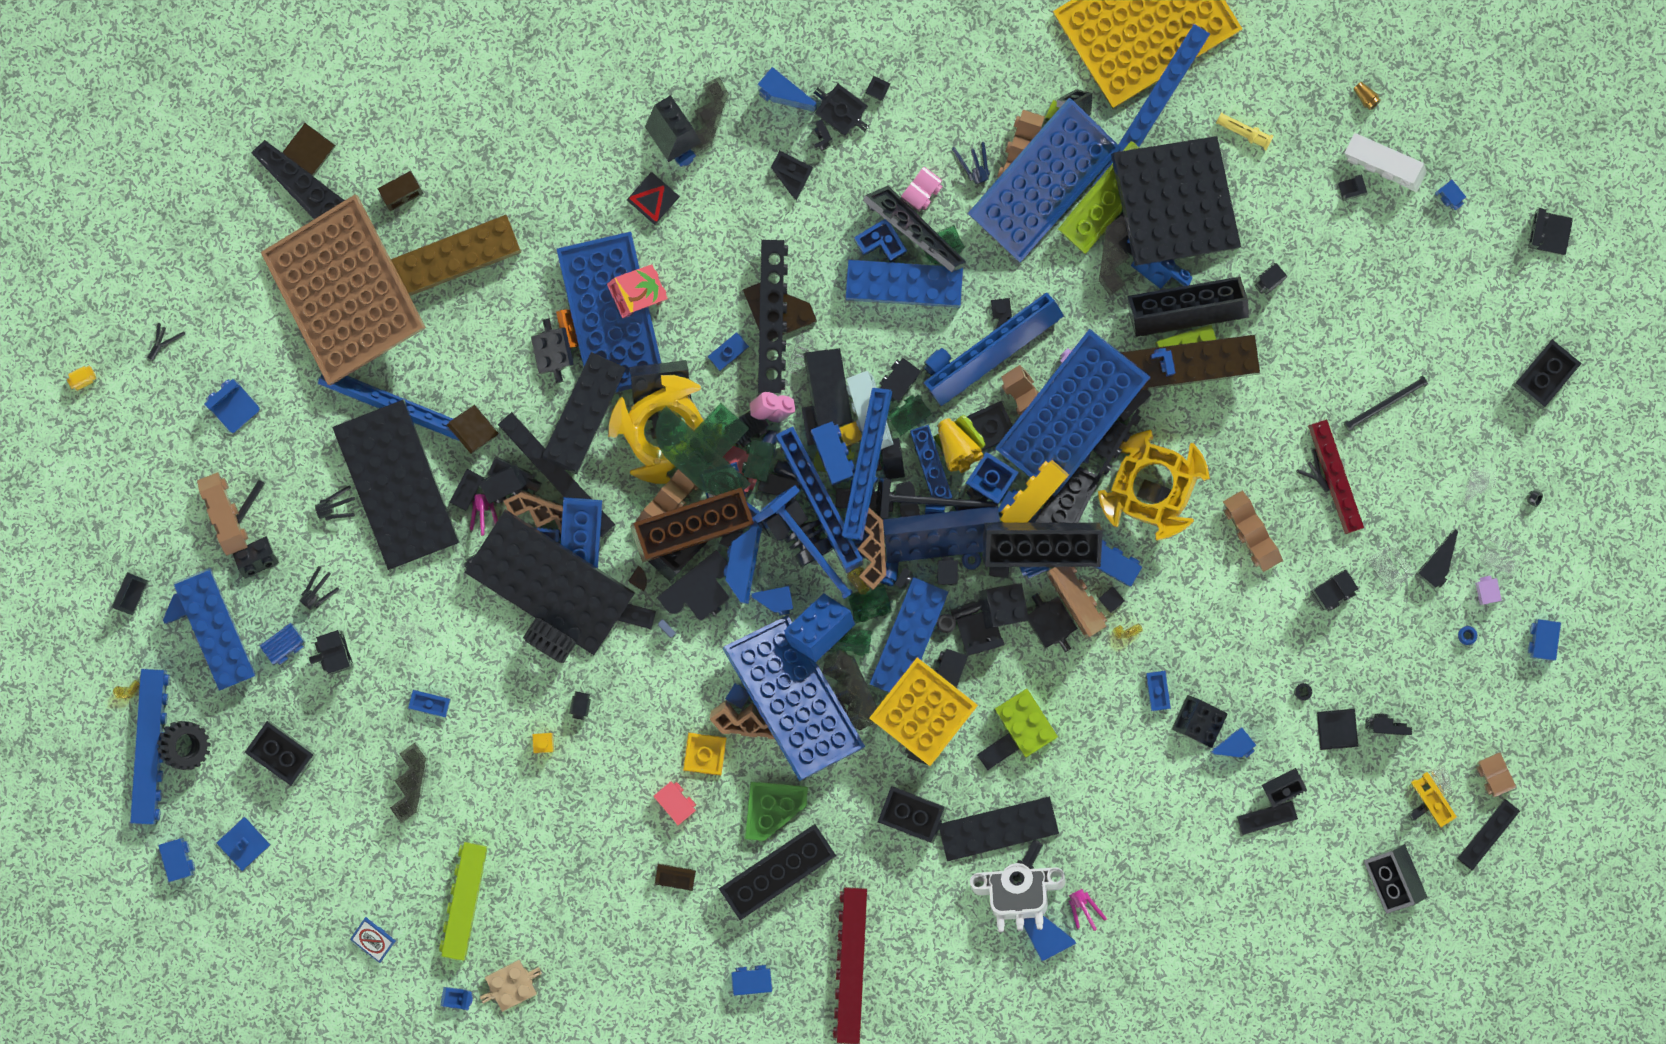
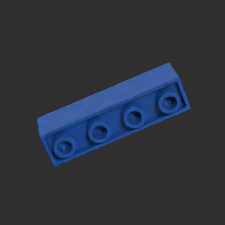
M929 424L910 430L931 497L952 499Z

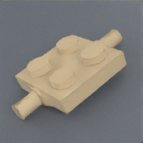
M519 959L485 976L490 992L480 996L483 1004L494 999L503 1012L537 995L532 979L541 975L542 972L539 967L528 972Z

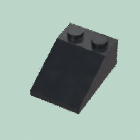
M707 542L649 560L648 562L670 582Z

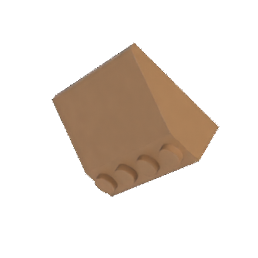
M1054 567L1046 574L1085 639L1105 628L1107 620L1102 612L1098 613L1095 606L1097 603L1092 595L1088 597L1085 592L1087 587L1083 580L1077 579L1075 575L1077 573L1076 568Z

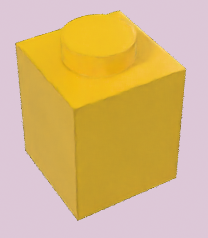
M856 421L839 428L846 447L861 442L862 435Z
M553 733L532 734L533 753L554 752Z

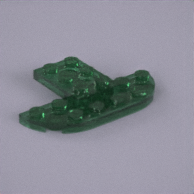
M722 402L713 409L695 430L665 405L657 420L656 439L663 455L698 488L716 496L738 488L744 490L751 484L723 457L747 432L749 427Z

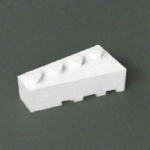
M1354 133L1345 151L1348 162L1354 165L1360 164L1366 170L1372 173L1376 172L1382 175V177L1392 180L1416 193L1427 173L1423 162Z

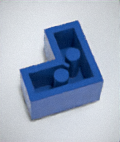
M886 219L854 237V241L863 256L881 247L891 263L907 252L891 223Z

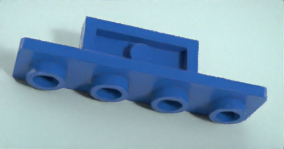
M1174 260L1135 266L1133 261L1131 264L1135 270L1160 289L1171 277L1183 286H1189L1193 278L1187 270L1175 264Z

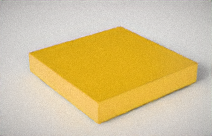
M688 732L683 771L722 776L727 737Z

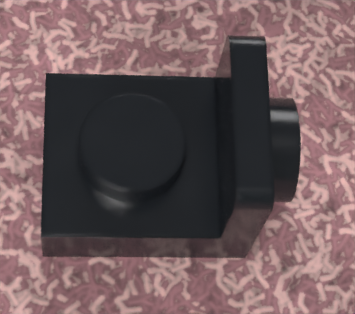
M821 119L815 122L817 128L814 131L818 139L822 138L823 140L814 144L815 150L820 149L823 151L831 146L830 143L833 140Z

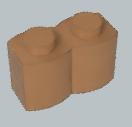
M1500 752L1477 762L1479 766L1476 769L1480 777L1484 776L1487 782L1484 786L1489 795L1492 794L1493 797H1496L1516 788Z

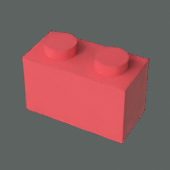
M670 781L654 795V798L675 823L680 825L696 811L694 808L696 804L690 796L686 798L682 794L684 789L678 782L673 783Z

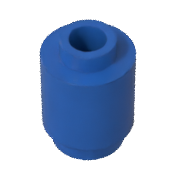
M943 348L936 350L924 362L926 365L924 369L932 376L948 365L952 357Z

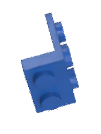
M228 379L221 384V389L217 393L213 392L206 398L207 401L204 405L216 415L231 433H235L260 411V407L236 380L232 379L230 381Z

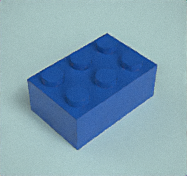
M832 421L811 429L813 440L831 486L853 479L855 467L852 460L848 461L846 455H849L845 442H840L839 438L842 437L838 424L834 425Z
M823 593L784 632L790 646L814 662H817L855 625L851 610Z

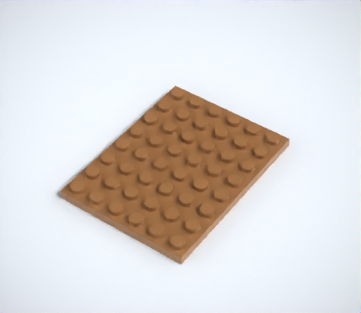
M353 195L261 252L328 385L334 384L426 328L358 195Z

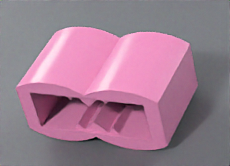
M923 167L901 198L916 211L920 212L921 209L925 211L931 203L930 197L933 194L937 195L943 186L940 185L942 180L926 167Z
M770 392L760 394L749 403L751 416L756 419L767 418L776 423L784 421L795 412L794 399L785 395L777 396Z

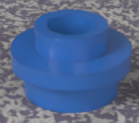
M978 553L964 554L962 557L963 566L969 570L978 568L981 563V557ZM969 557L975 558V562L973 564H970L968 562Z
M1464 626L1458 632V639L1464 645H1471L1477 640V631L1471 626ZM1465 632L1471 634L1470 639L1464 637Z

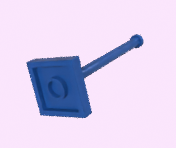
M794 485L773 499L753 518L759 523L775 512L776 514L779 513L841 591L842 597L845 599L853 591L846 587L785 509L786 506L784 504L800 491Z

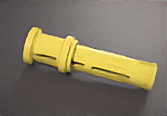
M1222 112L1216 124L1247 138L1249 143H1255L1264 147L1265 151L1274 136L1260 131L1258 127L1253 129Z

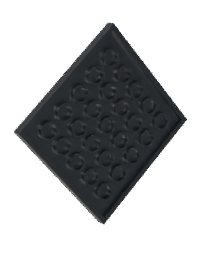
M1217 136L1111 154L1135 266L1241 248Z

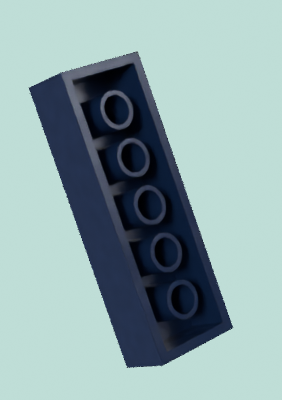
M998 507L883 519L887 563L983 552L984 523H1000Z

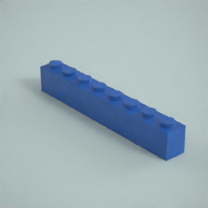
M1046 292L923 383L932 397L942 406L990 370L994 369L998 364L1012 356L1013 353L1027 345L1028 342L1042 334L1043 331L1057 323L1064 315L1056 301Z
M792 426L776 434V440L845 573L862 566L863 559L853 540L842 537L844 523L794 427Z
M1017 491L1007 492L998 508V513L1007 504L1011 506L1015 502L1013 497L1018 493ZM1039 509L1028 523H1035L1042 509ZM1102 540L1101 567L1095 568L1131 587L1142 569V566L1139 565L1140 561L1131 556L1129 559L1122 555L1123 551L1116 547L1111 549L1105 546L1107 542Z
M141 669L130 823L154 825L160 820L161 811L158 809V801L162 799V790H159V782L163 781V771L160 770V766L164 760L160 758L162 754L158 753L157 748H160V745L157 744V741H161L162 737L159 735L161 732L164 733L163 724L167 723V713H164V707L168 705L166 686H169L170 675L167 674V670Z

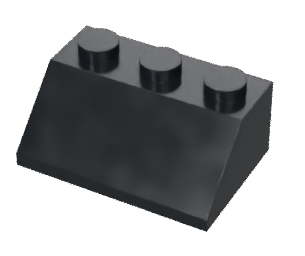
M671 95L654 105L645 128L668 162L701 143L694 128Z
M1405 844L1364 860L1386 914L1415 905L1428 898Z

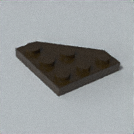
M760 283L743 289V292L759 329ZM772 293L769 295L768 300L771 303H776L779 300V296ZM789 294L783 295V302H787V314H783V321H787V329L783 335L817 322L810 303ZM775 312L768 315L770 322H776L779 319L778 314ZM772 331L768 333L767 338L771 341L778 338V334Z

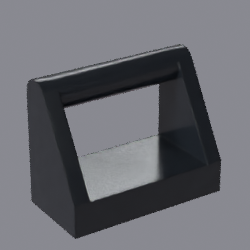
M127 572L111 607L133 616L149 581Z

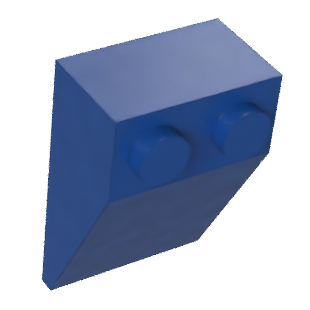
M773 67L758 83L759 95L767 102L771 100L773 103L813 112L817 109V103Z

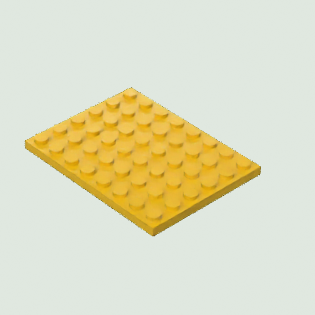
M1070 0L1053 11L1054 16L1112 109L1158 82L1194 24L1210 33L1196 58L1243 29L1225 0Z

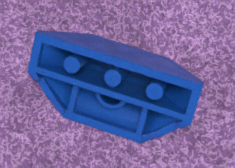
M753 526L732 542V546H729L727 552L729 562L724 569L726 582L739 601L745 604H749L762 528Z

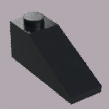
M1456 529L1451 531L1416 573L1433 589L1437 586L1441 588L1447 581L1445 577L1449 573L1458 535Z

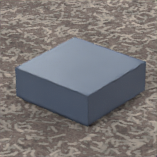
M663 619L658 623V626L670 638L677 634Z

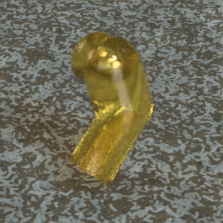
M1139 623L1126 630H1123L1121 625L1113 628L1114 636L1118 639L1132 638L1143 631Z
M134 680L129 687L116 686L113 689V694L118 699H130L139 690L140 683Z

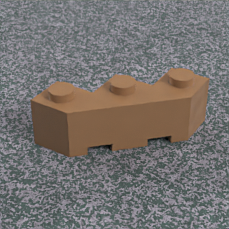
M1023 110L1021 117H1016L1013 126L1017 128L1013 142H1008L1005 151L1009 153L1004 168L1000 167L997 178L1003 174L1039 133L1045 116Z
M1019 365L1001 376L1004 392L1007 395L1010 394L1016 400L1018 406L1016 411L1021 416L1039 392L1032 384L1034 381L1031 376Z
M688 459L676 471L671 480L658 492L656 497L643 509L635 521L637 522L683 507L686 504L684 500L693 489L697 491L703 484L699 473L702 470Z
M219 472L197 480L202 500L205 501L207 513L212 525L215 527L216 536L225 555L227 556L248 548L246 540L249 538L245 528L241 529L238 524L236 514H239L236 504H231L226 489H229L226 479H222Z
M1242 490L1224 500L1223 503L1226 508L1223 510L1228 520L1231 519L1239 532L1237 533L1239 540L1242 544H1246L1252 554L1250 558L1255 567L1259 566L1264 572L1282 562L1283 559L1278 547L1269 537L1264 523L1256 514L1250 499Z
M525 491L504 500L507 510L515 516L529 510L537 528L555 520L560 532L562 531L563 505Z
M869 508L864 529L869 537L861 544L858 551L871 564L863 571L859 578L874 590L886 576L883 520Z
M725 700L711 711L710 720L722 734L735 733L741 734V736H761L775 740L754 703L738 714Z

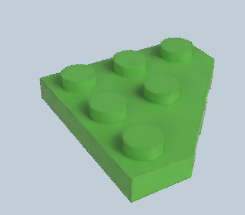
M751 781L745 839L765 841L806 807L808 787Z

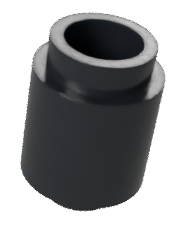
M575 691L569 714H573L572 718L584 720V716L588 717L591 699H589L590 694Z

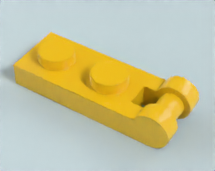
M1426 772L1422 774L1423 777L1413 780L1411 784L1441 828L1457 818L1430 774ZM1427 783L1430 788L1424 791L1422 786Z

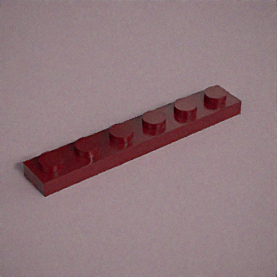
M1328 420L1308 425L1344 533L1348 534L1363 529L1364 525Z

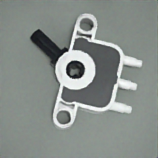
M1037 840L1032 841L1022 861L1018 859L1017 863L1009 865L1004 871L976 873L970 878L972 891L976 895H990V905L993 914L997 918L998 932H1004V920L1016 919L1017 930L1023 931L1024 918H1035L1037 929H1043V915L1048 907L1047 891L1059 890L1065 886L1066 880L1062 869L1056 867L1034 869L1033 864L1043 847V844ZM1054 876L1061 877L1057 882L1051 880ZM978 881L984 882L981 887H976L975 883Z

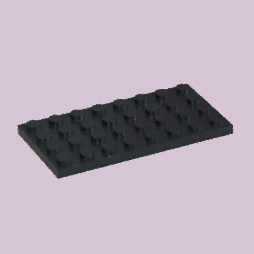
M404 399L332 427L388 570L460 543Z
M506 509L464 572L534 618H540L560 632H563L572 638L578 646L592 655H595L635 594L634 591Z

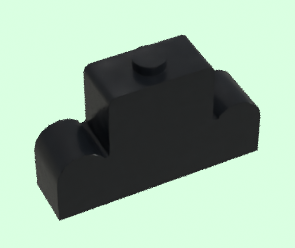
M715 550L656 598L671 614L681 613L684 609V604H687L700 621H703L711 614L714 617L722 610L721 606L730 599L729 595L716 580L717 578L726 577L724 576V569L728 563Z

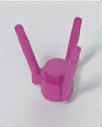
M480 494L475 495V501H472L473 509L470 531L474 529L476 511H480L481 536H484V511H488L490 507L495 524L498 518L494 502L489 504L485 495Z
M1080 889L1069 895L1071 900L1068 902L1071 906L1077 929L1080 928L1076 907H1081L1093 931L1097 930L1085 906L1087 901L1104 921L1107 920L1103 912L1090 898L1088 892L1084 893L1083 889Z

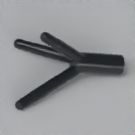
M158 323L155 344L147 358L154 361L161 347L184 336L185 332H181L161 343L166 327H162L161 330V323Z
M1313 449L1315 467L1311 462L1307 464L1314 475L1299 469L1296 472L1316 480L1322 489L1328 492L1330 490L1328 483L1321 475L1316 449Z

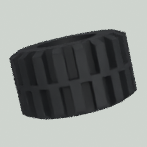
M540 618L534 619L523 637L527 643L559 663L565 662L576 645L572 638Z
M187 721L172 722L170 727L166 726L164 728V733H160L159 736L162 738L161 741H157V744L160 745V748H157L158 753L162 754L160 758L165 760L166 765L180 770H192L194 767L201 766L200 762L206 761L205 755L210 753L207 747H211V743L207 742V739H210L209 735L205 734V729L200 728V725ZM187 734L192 741V747L186 756L181 757L176 751V742L179 737Z

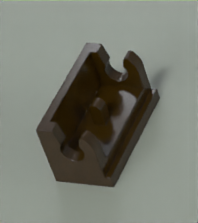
M412 171L377 188L390 212L424 194Z
M658 863L655 885L693 891L696 870Z

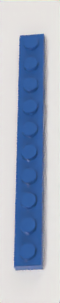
M1195 24L1192 26L1118 144L1121 147L1118 152L1123 151L1131 141L1140 147L1210 33ZM1112 159L1103 168L1093 186L1113 163Z

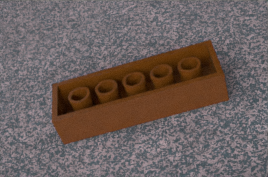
M738 488L634 522L630 528L643 563L749 528L754 522L743 490Z

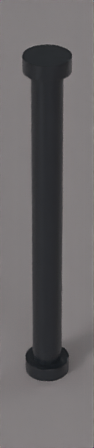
M1423 375L1420 376L1416 382L1352 420H1346L1344 425L1349 432L1352 431L1353 427L1420 387L1428 386L1427 380Z

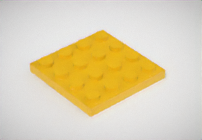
M917 657L869 719L927 765L931 766L978 705Z

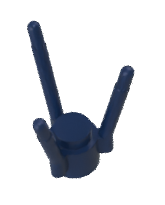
M985 142L981 143L983 166L979 165L975 150L971 149L976 168L972 169L973 173H971L956 148L952 147V151L966 171L969 180L974 181V184L989 180L988 175L990 173L987 164Z

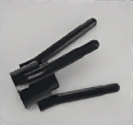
M349 485L328 498L320 500V503L315 505L318 518H325L327 521L335 518L354 517V513L332 515L331 513H334L333 508L354 501L355 497L333 504L329 502L351 489V486Z
M321 566L317 567L299 600L310 610L313 607L318 608L322 602L339 590L336 587L317 600L319 596L316 593L331 575L330 572H327L314 590H310Z

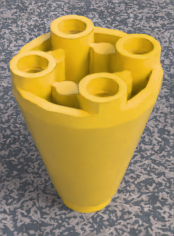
M950 418L942 420L937 425L946 465L950 472L959 470L960 473H964L971 468V464L980 461L984 457L981 448Z

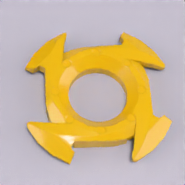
M661 375V384L665 386V389L662 388L641 399L631 407L632 410L629 413L623 397L619 398L611 413L608 437L616 438L618 434H624L636 457L645 465L630 470V474L642 481L667 484L670 481V477L666 473L691 459L701 448H703L706 461L709 463L722 437V423H715L713 427H707L696 405L688 397L689 394L701 390V386L690 379L675 375ZM661 410L677 412L686 423V431L681 441L668 448L655 447L644 436L646 421L651 415Z
M1147 430L1130 436L1127 443L1123 442L1121 444V453L1129 454V456H1126L1120 465L1111 489L1112 492L1107 493L1106 490H1100L1098 495L1103 512L1114 527L1119 526L1123 511L1133 519L1157 526L1159 530L1155 535L1158 541L1170 538L1184 531L1194 522L1193 518L1178 516L1186 507L1197 479L1202 478L1206 481L1210 479L1204 456L1194 443L1189 445V453L1186 460L1182 455L1173 450L1151 444L1150 441L1153 439L1152 430ZM1153 464L1165 466L1173 476V488L1168 497L1157 504H1145L1139 501L1133 491L1134 479L1138 472L1144 467Z

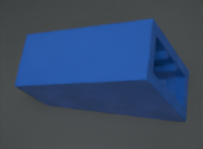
M1043 916V929L1041 930L1037 929L1035 918H1024L1023 927L1041 961L1076 944L1073 938L1045 916Z

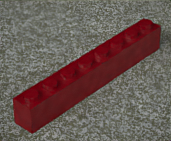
M844 887V891H840V903H843V910H839V922H842V930H838V941H842L841 949H837V961H841L840 969L836 968V980H840L839 988H835V999L839 1000L838 1007H834V1019H838L837 1027H833V1038H837V1043L860 1044L867 888Z

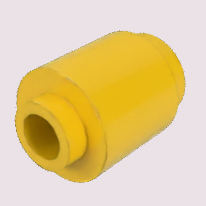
M89 365L69 373L67 382L71 389L75 388L78 391L94 383L93 380L97 379Z

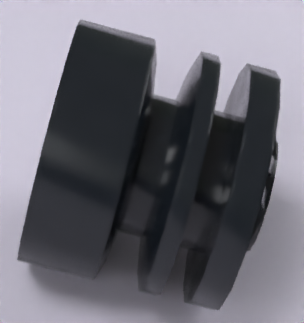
M818 520L805 523L800 527L822 556L833 550L827 537L819 538L824 530L821 528L815 531L814 528L820 525ZM792 531L785 538L786 543L793 540L796 541L789 548L790 550L800 548L801 551L794 556L800 567L815 561L811 553Z

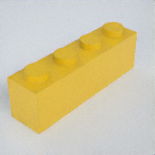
M1053 460L1049 463L1045 461L1038 469L1040 471L1037 477L1033 475L1026 482L1028 487L1024 492L1020 490L1013 497L1015 502L1011 506L1007 504L1000 512L1003 515L1000 520L1004 523H1028L1069 474Z

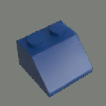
M986 452L965 484L999 504L1019 472Z

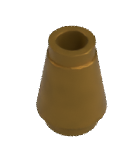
M1363 82L1358 83L1353 89L1363 106L1369 110H1372L1381 101L1379 94Z

